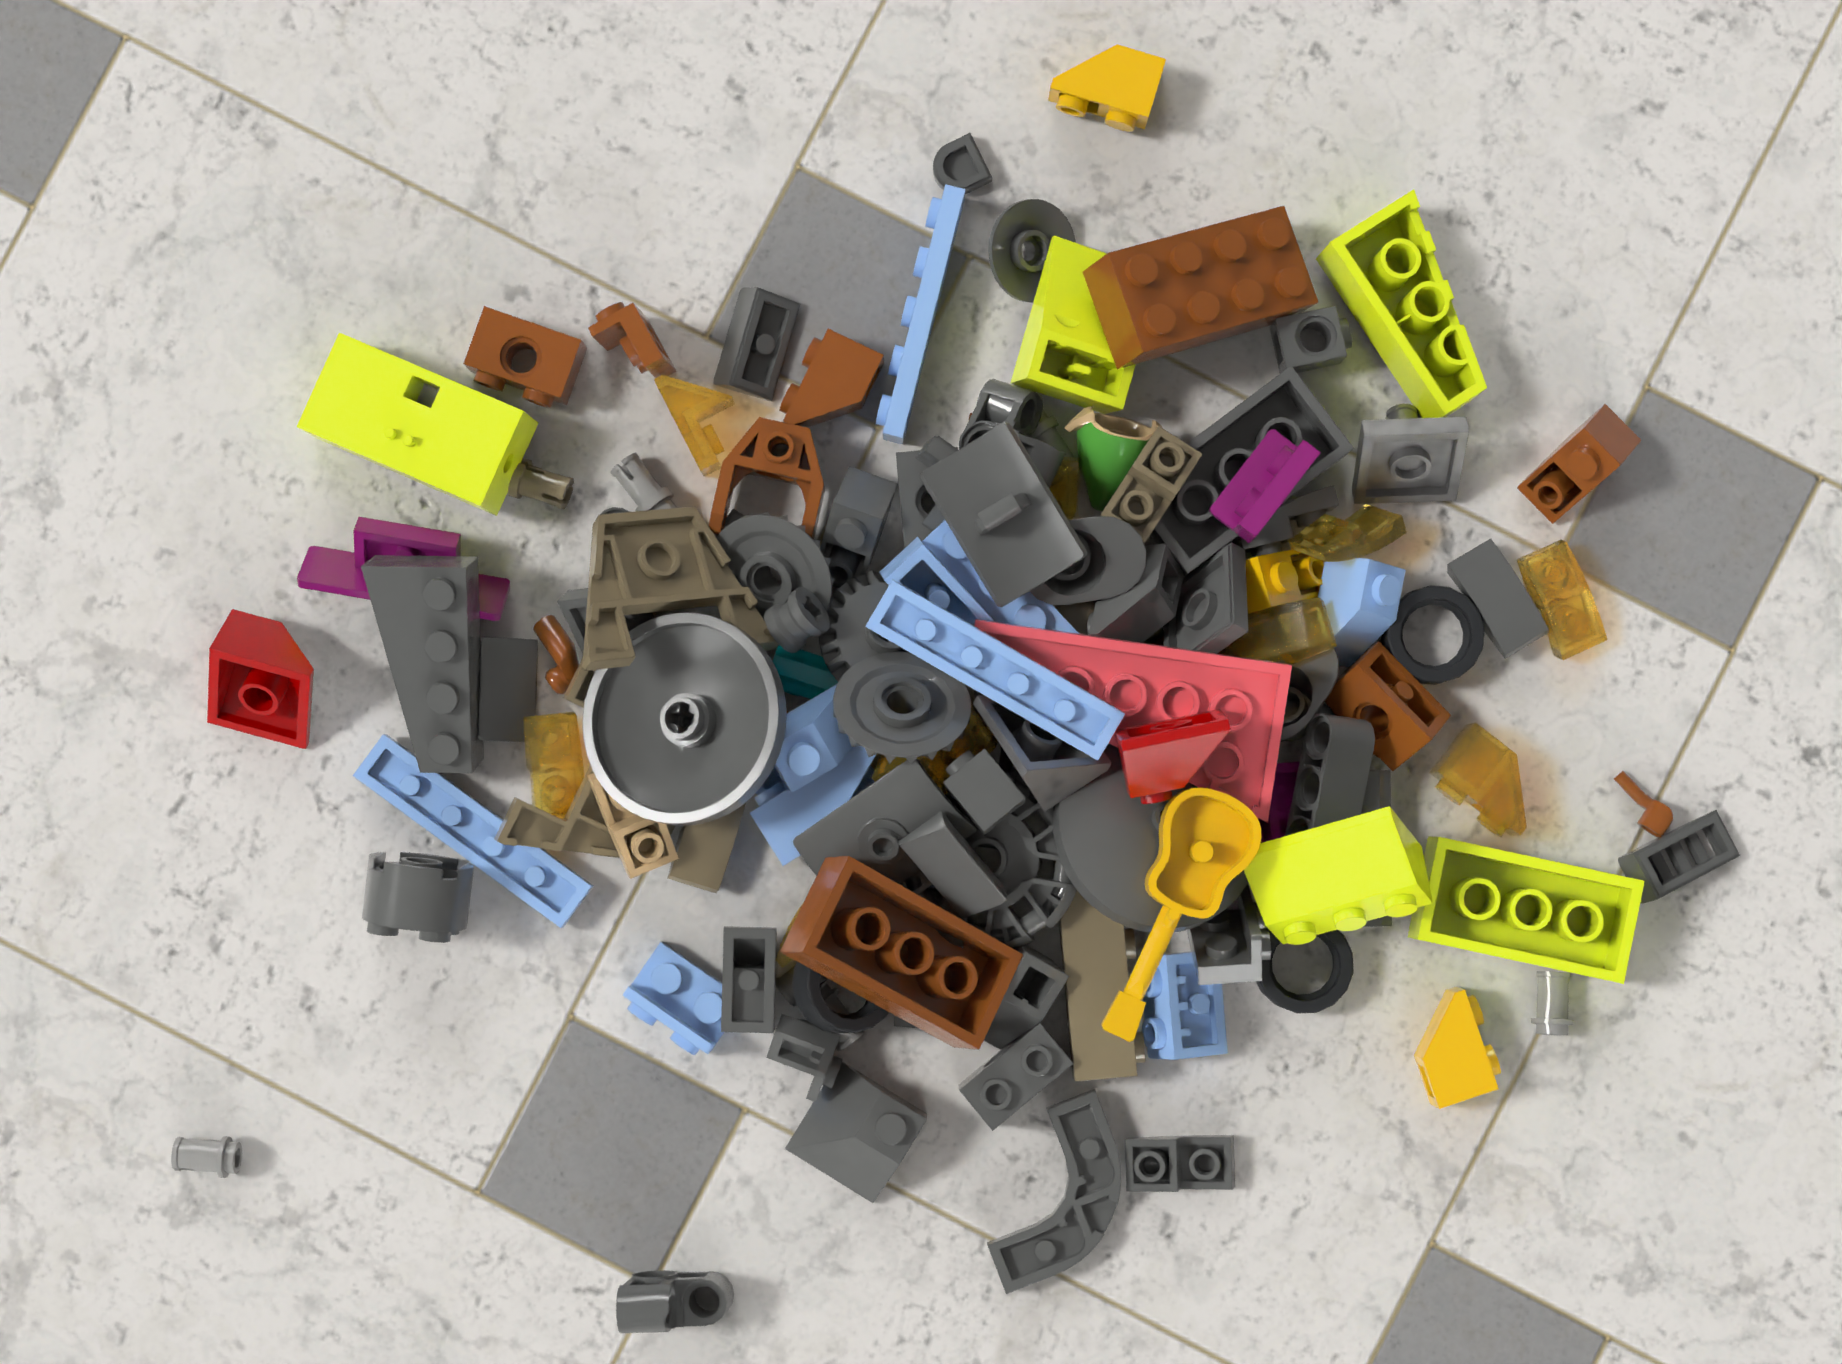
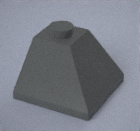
M842 1062L833 1087L829 1088L823 1085L816 1102L812 1103L785 1149L874 1203L925 1124L927 1113Z

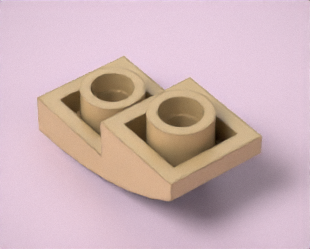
M594 773L587 775L608 831L630 879L679 859L666 824L642 818L625 809L606 792Z

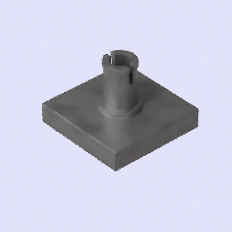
M1403 403L1388 409L1383 420H1362L1352 482L1354 504L1456 501L1469 436L1467 418H1418L1417 408L1411 404Z

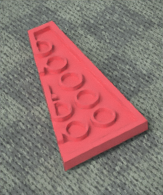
M975 619V627L1124 712L1125 715L1116 730L1220 709L1229 719L1231 730L1189 780V783L1199 788L1217 790L1236 798L1253 811L1257 818L1268 823L1292 665ZM1114 733L1109 744L1118 748L1116 734Z

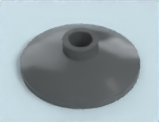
M1026 199L1010 205L996 220L989 239V262L995 280L1009 296L1022 302H1034L1052 236L1076 243L1073 229L1067 217L1059 208L1047 201ZM1023 244H1024L1025 250H1026V253H1025L1024 258H1023V256H1022V246H1023Z

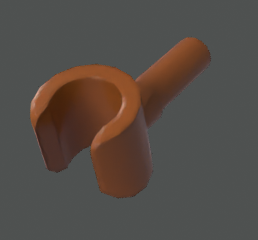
M1624 771L1619 773L1614 780L1637 805L1645 809L1637 824L1655 837L1664 835L1673 821L1671 809L1665 804L1652 799L1648 794L1646 795Z

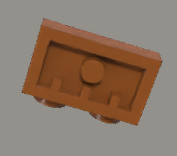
M618 302L603 309L595 316L598 322L588 327L592 337L607 351L622 345L630 362L634 367L637 366L641 374L649 371L660 381L676 372L650 321L634 303L624 306L623 302Z

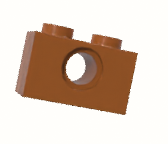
M484 306L463 364L472 373L476 374L474 382L503 392L505 384L524 390L522 395L524 400L542 407L551 408L553 401L564 405L568 404L587 347L581 339ZM523 349L534 350L537 354L534 367L525 373L513 371L512 359L514 355Z
M1379 641L1338 677L1332 692L1325 701L1336 716L1362 719L1371 723L1375 734L1373 755L1380 758L1392 771L1396 770L1430 742L1452 716Z

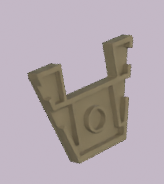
M696 507L598 515L592 527L583 651L584 671L630 666L636 657L624 616L630 614L717 606L721 620L745 631L765 651L775 650L778 646V643L771 636L765 621L755 608L758 604L757 599L749 587H742L728 567L731 561Z
M583 658L563 699L584 708L587 691L596 671H584ZM589 766L564 819H560L514 797L494 840L504 845L537 847L547 850H563L620 858L587 775L594 773L591 766ZM666 824L671 836L676 825Z

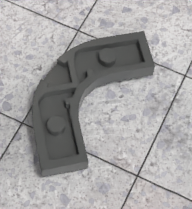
M1095 1089L1046 1107L1063 1150L1068 1172L1064 1197L1051 1214L1037 1223L987 1242L1006 1294L1055 1276L1080 1262L1103 1238L1104 1232L1113 1217L1120 1197L1121 1165L1115 1140Z

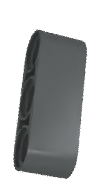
M1322 713L1316 714L1308 724L1285 836L1361 815L1375 744L1374 729L1367 720Z

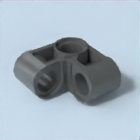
M990 379L985 383L980 391L976 407L969 422L960 436L959 450L998 424L1007 421L1011 424L1049 489L1066 455L1065 451L1059 452L1047 443L1030 437L1041 419L1043 411L1042 395L996 379Z
M656 1270L634 1273L626 1283L619 1286L617 1291L616 1319L619 1333L669 1332L676 1327L714 1324L726 1314L733 1303L734 1291L732 1284L727 1277L713 1271L676 1272ZM705 1286L715 1290L720 1301L717 1310H704L698 1305L695 1298L698 1287Z

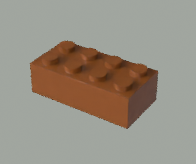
M1285 206L1109 252L1083 271L1117 369L1267 327L1273 323L1275 318L1302 313L1319 302Z
M850 856L825 857L780 950L784 955L954 1048L980 1050L1023 956L1022 953ZM937 930L962 940L964 948L949 943Z

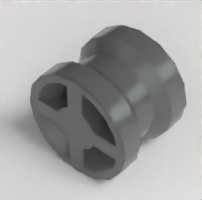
M804 587L795 589L788 595V601L785 604H774L765 611L764 615L765 623L771 636L784 650L790 653H796L806 645L807 638L810 636L819 637L830 628L829 616L823 604L811 591Z

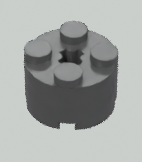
M376 852L369 855L362 919L368 922V933L381 936H397L399 929L419 931L420 940L445 943L450 942L451 935H458L459 931L467 928L474 872L473 864L468 862L457 869L458 859L411 852H400L399 862H385L386 852Z

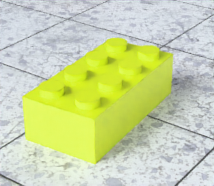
M1428 836L1424 860L1433 903L1417 907V911L1411 916L1408 938L1624 984L1645 881L1453 839Z

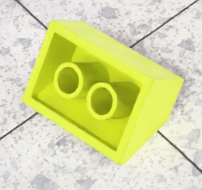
M1390 806L1260 843V848L1255 858L1244 869L1265 926L1282 944H1306L1313 941L1316 935L1333 930H1357L1365 926L1367 921L1384 916H1408L1416 912L1417 907L1433 903L1422 846Z

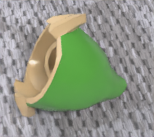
M1091 406L1080 411L1064 428L1069 433L1077 431L1080 470L1090 504L1095 510L1103 511L1157 427L1160 426L1162 428V426L1155 420H1152V427H1148L1124 417L1094 413L1091 410Z

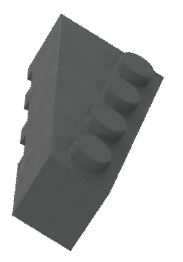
M375 555L364 563L361 569L420 773L472 774L484 759L483 741L479 740L478 737L481 668L478 557Z

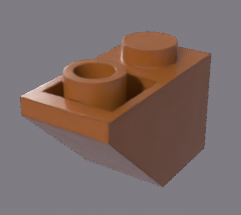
M829 328L822 340L814 337L802 361V365L807 367L808 370L800 386L794 383L790 385L781 403L779 411L786 414L783 422L808 428L862 409L884 365V355Z
M1604 404L1518 485L1517 489L1553 524L1615 471L1641 442V439Z

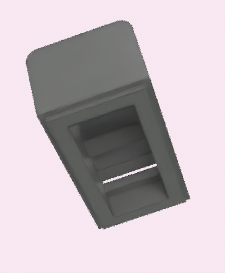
M1713 810L1619 857L1618 863L1625 877L1645 881L1640 902L1644 904L1658 900L1739 857L1740 854L1717 810ZM1701 829L1715 853V856L1709 858L1696 833ZM1684 839L1697 864L1693 867L1679 842ZM1665 849L1677 872L1675 876L1672 875L1660 852Z

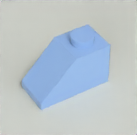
M916 537L880 571L881 576L888 585L894 579L973 626L975 625V619L994 621L974 597L922 543L919 537Z
M1325 557L1321 578L1322 585L1319 588L1311 632L1323 636L1335 648L1339 666L1350 667L1396 621L1405 569L1366 558Z
M837 684L786 714L784 741L774 767L792 793L838 766L853 748L851 747L848 735L839 733L838 721L833 717V696Z

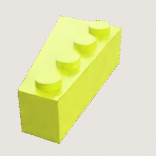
M1413 189L1330 241L1316 257V260L1413 406L1417 408L1421 418L1447 417L1487 389V385L1466 328L1459 323L1452 303L1454 299L1448 280H1444L1434 255L1436 247L1430 231H1425L1418 212L1420 204Z

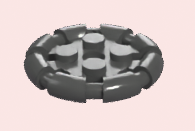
M1013 767L1011 772H1004L1024 795L1025 803L985 836L976 827V832L965 840L974 851L980 844L984 843L992 844L999 850L1002 859L1001 865L993 873L1003 884L1008 898L1001 905L988 909L986 926L970 925L1015 949L1035 941L1033 935L1044 927L1048 926L1052 929L1068 910L1077 889L1065 873L1056 849L1053 834L1054 806L1044 812L1017 769ZM946 773L942 775L943 781L939 783L937 786L951 801L953 800V798L944 788L943 782L950 777V775ZM1036 810L1048 825V828L1037 836L1024 820ZM1041 858L1056 860L1054 878L1038 877L1042 866ZM921 870L900 883L903 887L969 923V916L961 918L947 900L939 905L928 889L933 884ZM1025 896L1034 909L1021 918L1015 913L1011 905ZM937 930L949 943L964 948L962 940Z

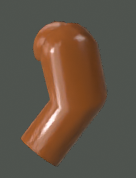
M548 615L536 622L533 631L557 664V666L546 672L545 679L557 694H564L579 666L575 644L556 617Z

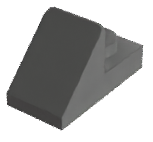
M724 926L721 1032L774 1033L776 977L778 974L777 928Z

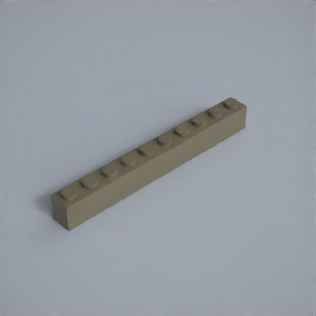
M1095 601L1070 605H1053L1079 634L1088 635V617L1094 612ZM1053 860L1054 871H1055L1056 860ZM1076 891L1068 910L1058 921L1063 971L1069 976L1064 984L1070 1056L1073 1065H1071L1072 1077L1074 1081L1138 1076L1136 1063H1145L1146 1061L1143 1032H1137L1135 1039L1128 1042L1103 1030L1101 1026L1118 991L1123 992L1129 980L1127 960L1136 959L1134 929L1124 928V925L1106 917L1091 906Z

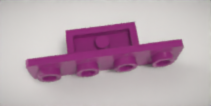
M359 516L353 530L354 552L310 546L298 573L297 585L304 589L370 600L361 566L373 556H461V534ZM479 574L480 619L499 621L501 619L510 591L509 579Z

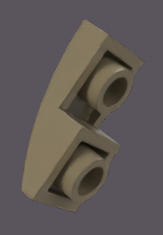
M1158 426L1100 516L1116 517L1129 523L1141 535L1145 544L1197 464L1202 453Z
M746 802L730 814L704 824L683 826L679 832L675 847L679 859L671 862L667 879L717 893L735 843Z

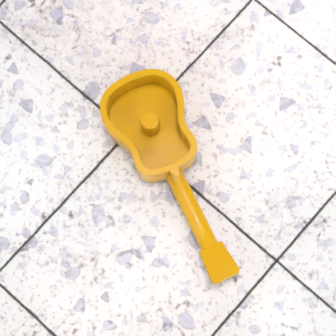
M1188 788L1178 792L1165 805L1159 824L1158 855L1153 865L1149 868L1144 883L1145 890L1149 896L1163 906L1124 991H1118L1101 1023L1103 1030L1128 1042L1135 1039L1146 1005L1143 998L1182 914L1200 919L1209 918L1214 915L1220 907L1227 885L1247 868L1255 858L1262 838L1261 826L1253 811L1236 798L1210 788Z

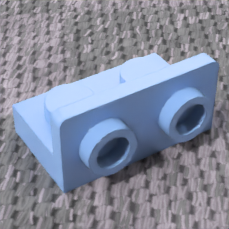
M660 942L633 983L623 993V996L631 1001L627 1009L651 1026L658 1020L672 1029L674 1032L670 1039L692 1055H696L699 1049L709 1054L724 1034V1032H721L722 982L664 942Z
M1191 952L1164 954L1143 998L1146 1005L1144 1008L1145 1021L1142 1026V1032L1148 1057L1152 1059L1178 1060L1227 1054L1222 984L1198 985Z

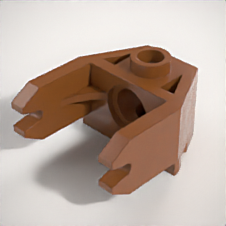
M759 417L722 462L710 515L709 528L714 534H719L725 528L734 488L745 476L754 475L798 485L801 488L805 500V511L801 525H805V532L814 539L825 494V486L811 430L807 427ZM785 444L789 447L785 455L776 457L771 454L775 445Z

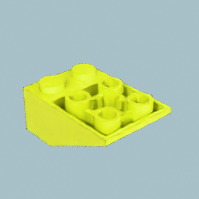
M1052 236L1011 384L1084 408L1092 406L1091 410L1102 414L1123 410L1136 364L1121 369L1116 368L1083 275L1084 270L1107 253Z

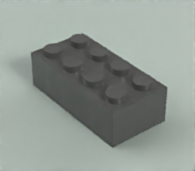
M1292 366L1288 367L1187 443L1202 453V456L1150 534V537L1156 544L1167 545L1184 572V577L1239 536L1211 515L1209 509L1270 430H1276L1296 446L1305 440L1321 452L1282 503L1354 449Z

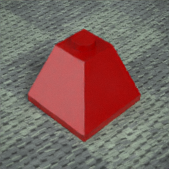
M235 609L231 610L209 648L207 723L306 749L310 738L314 668L282 622Z
M1220 709L1116 730L1117 744L1127 793L1130 799L1140 797L1141 804H1152L1172 799V790L1184 788L1231 730L1229 719Z

